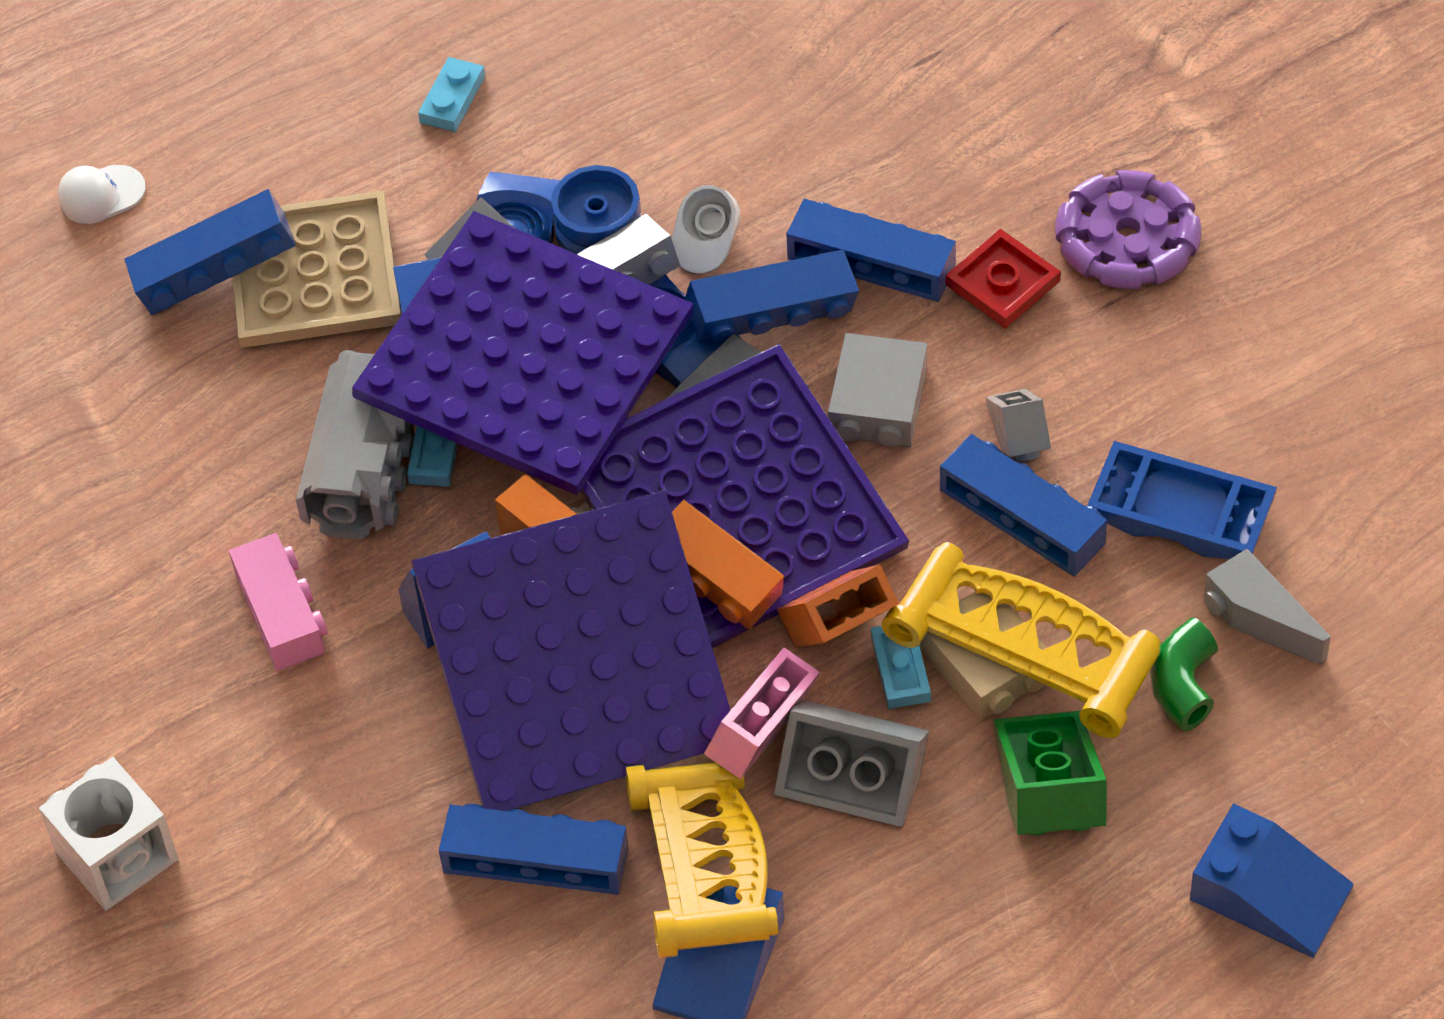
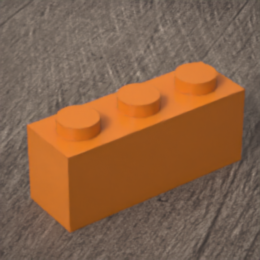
M683 500L672 511L696 595L700 598L707 597L716 604L720 613L728 621L735 624L739 622L750 630L782 595L784 575Z

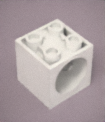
M111 757L101 765L93 766L81 779L65 790L55 792L48 798L46 803L39 807L55 853L105 911L179 860L164 814L114 757ZM125 824L112 835L102 838H88L92 833L104 826Z

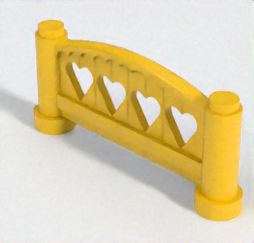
M948 542L942 543L941 546L934 549L900 604L889 609L881 622L882 630L886 636L903 647L915 648L919 646L926 633L930 632L1085 702L1079 714L1082 724L1092 733L1104 738H1115L1120 734L1127 722L1126 710L1159 656V647L1161 645L1159 638L1146 630H1140L1131 637L1124 635L1119 629L1088 607L1050 587L1010 573L967 565L962 561L964 554L961 549ZM962 586H969L975 590L976 594L984 593L989 595L992 601L962 614L960 613L957 590ZM1000 604H1010L1014 607L1015 611L1029 613L1031 619L1002 632L999 630L996 608ZM1041 621L1050 622L1055 629H1065L1071 636L1046 649H1039L1036 624ZM1080 639H1087L1095 647L1102 646L1107 648L1111 654L1081 668L1078 663L1075 643Z
M716 762L645 770L644 765L625 767L630 811L650 809L669 904V910L653 912L658 958L678 956V950L769 940L770 936L778 935L775 907L766 908V905H764L768 878L764 840L750 807L738 791L745 788L744 776L739 779ZM713 799L718 801L716 810L721 814L716 817H708L688 810L705 800ZM712 828H722L725 830L722 834L723 839L728 843L716 846L694 839ZM725 856L731 858L729 868L734 872L729 875H721L700 868L718 857ZM725 886H734L738 888L735 892L736 898L741 902L735 905H728L707 899L706 897Z

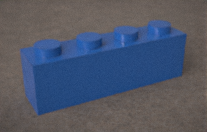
M267 189L126 257L124 260L135 294L150 314L154 315L295 247L296 244L284 211L270 190Z
M805 198L786 233L787 258L789 260L844 250L854 278L936 302L940 301L946 288L945 275L956 266L955 240L947 239L939 234H930L908 228L903 224H894L876 219L864 213H855L833 207L825 202H816Z
M838 250L693 280L689 283L684 300L693 303V314L690 320L698 342L713 341L715 343H722L732 334L736 336L747 333L759 335L770 331L772 328L790 324V326L797 327L817 318L828 316L834 319L842 317L852 311L859 289L844 250Z
M972 433L940 465V491L1073 577L1084 568L1106 543L1107 519L1097 509L1078 502L1069 496L1061 486L1050 484L1036 475L1028 465L1017 463L1003 454L996 445L988 441L984 442Z
M449 804L439 846V855L443 873L619 895L629 847L626 826L618 825L609 820L591 822L574 820L562 814L550 817L529 814L520 809L501 811L484 809L483 806L478 804H466L464 806Z

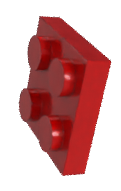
M1001 228L945 275V285L1005 329L1061 280L1060 270Z

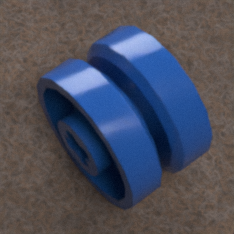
M593 165L576 169L561 179L555 186L551 198L558 247L575 254L582 252L641 217L640 197L636 183L627 173L610 166Z

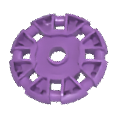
M1118 170L1114 176L1105 178L1102 174H1099L1082 182L1069 193V201L1061 204L1055 221L1056 240L1062 243L1060 251L1070 266L1086 278L1092 276L1099 279L1101 285L1119 289H1140L1142 284L1151 282L1158 285L1178 275L1188 266L1189 256L1196 254L1201 241L1202 228L1200 218L1194 215L1195 205L1183 190L1170 181L1162 183L1156 180L1155 174L1136 170ZM1149 194L1158 198L1155 203L1146 199ZM1084 210L1090 213V217L1082 214L1081 211ZM1179 220V223L1168 224V222ZM1122 228H1132L1138 233L1124 236L1118 231ZM1089 239L1090 242L1084 243L1082 240ZM1146 261L1147 267L1138 269L1134 263Z

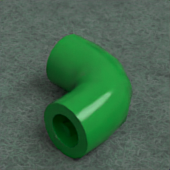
M1194 617L1189 618L1173 630L1159 647L1160 654L1150 670L1155 699L1167 717L1185 732L1199 726L1208 717L1214 706V700L1195 681L1194 673L1202 663L1218 652V646L1209 629Z

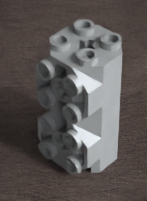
M352 350L341 352L338 360L329 367L296 497V504L300 520L310 525L311 519L321 524L319 531L328 537L362 540L369 536L370 529L374 526L375 530L378 531L386 525L395 526L397 524L399 504L396 501L397 491L403 492L405 490L407 477L406 467L400 466L401 457H411L415 437L414 433H412V423L357 400L352 396L353 385L375 354L358 353Z

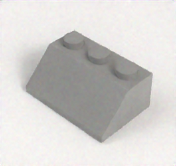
M801 700L790 710L774 795L903 827L921 775L930 731Z

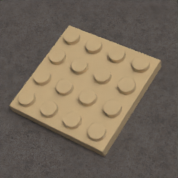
M384 191L280 206L285 213L296 246L232 277L238 339L241 348L395 325L401 317L393 271L395 266Z

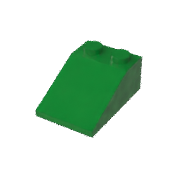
M1080 711L993 719L1009 811L1017 835H1042L1050 831L1070 829L1085 831L1091 827L1106 826L1107 780L1089 732L1080 720Z

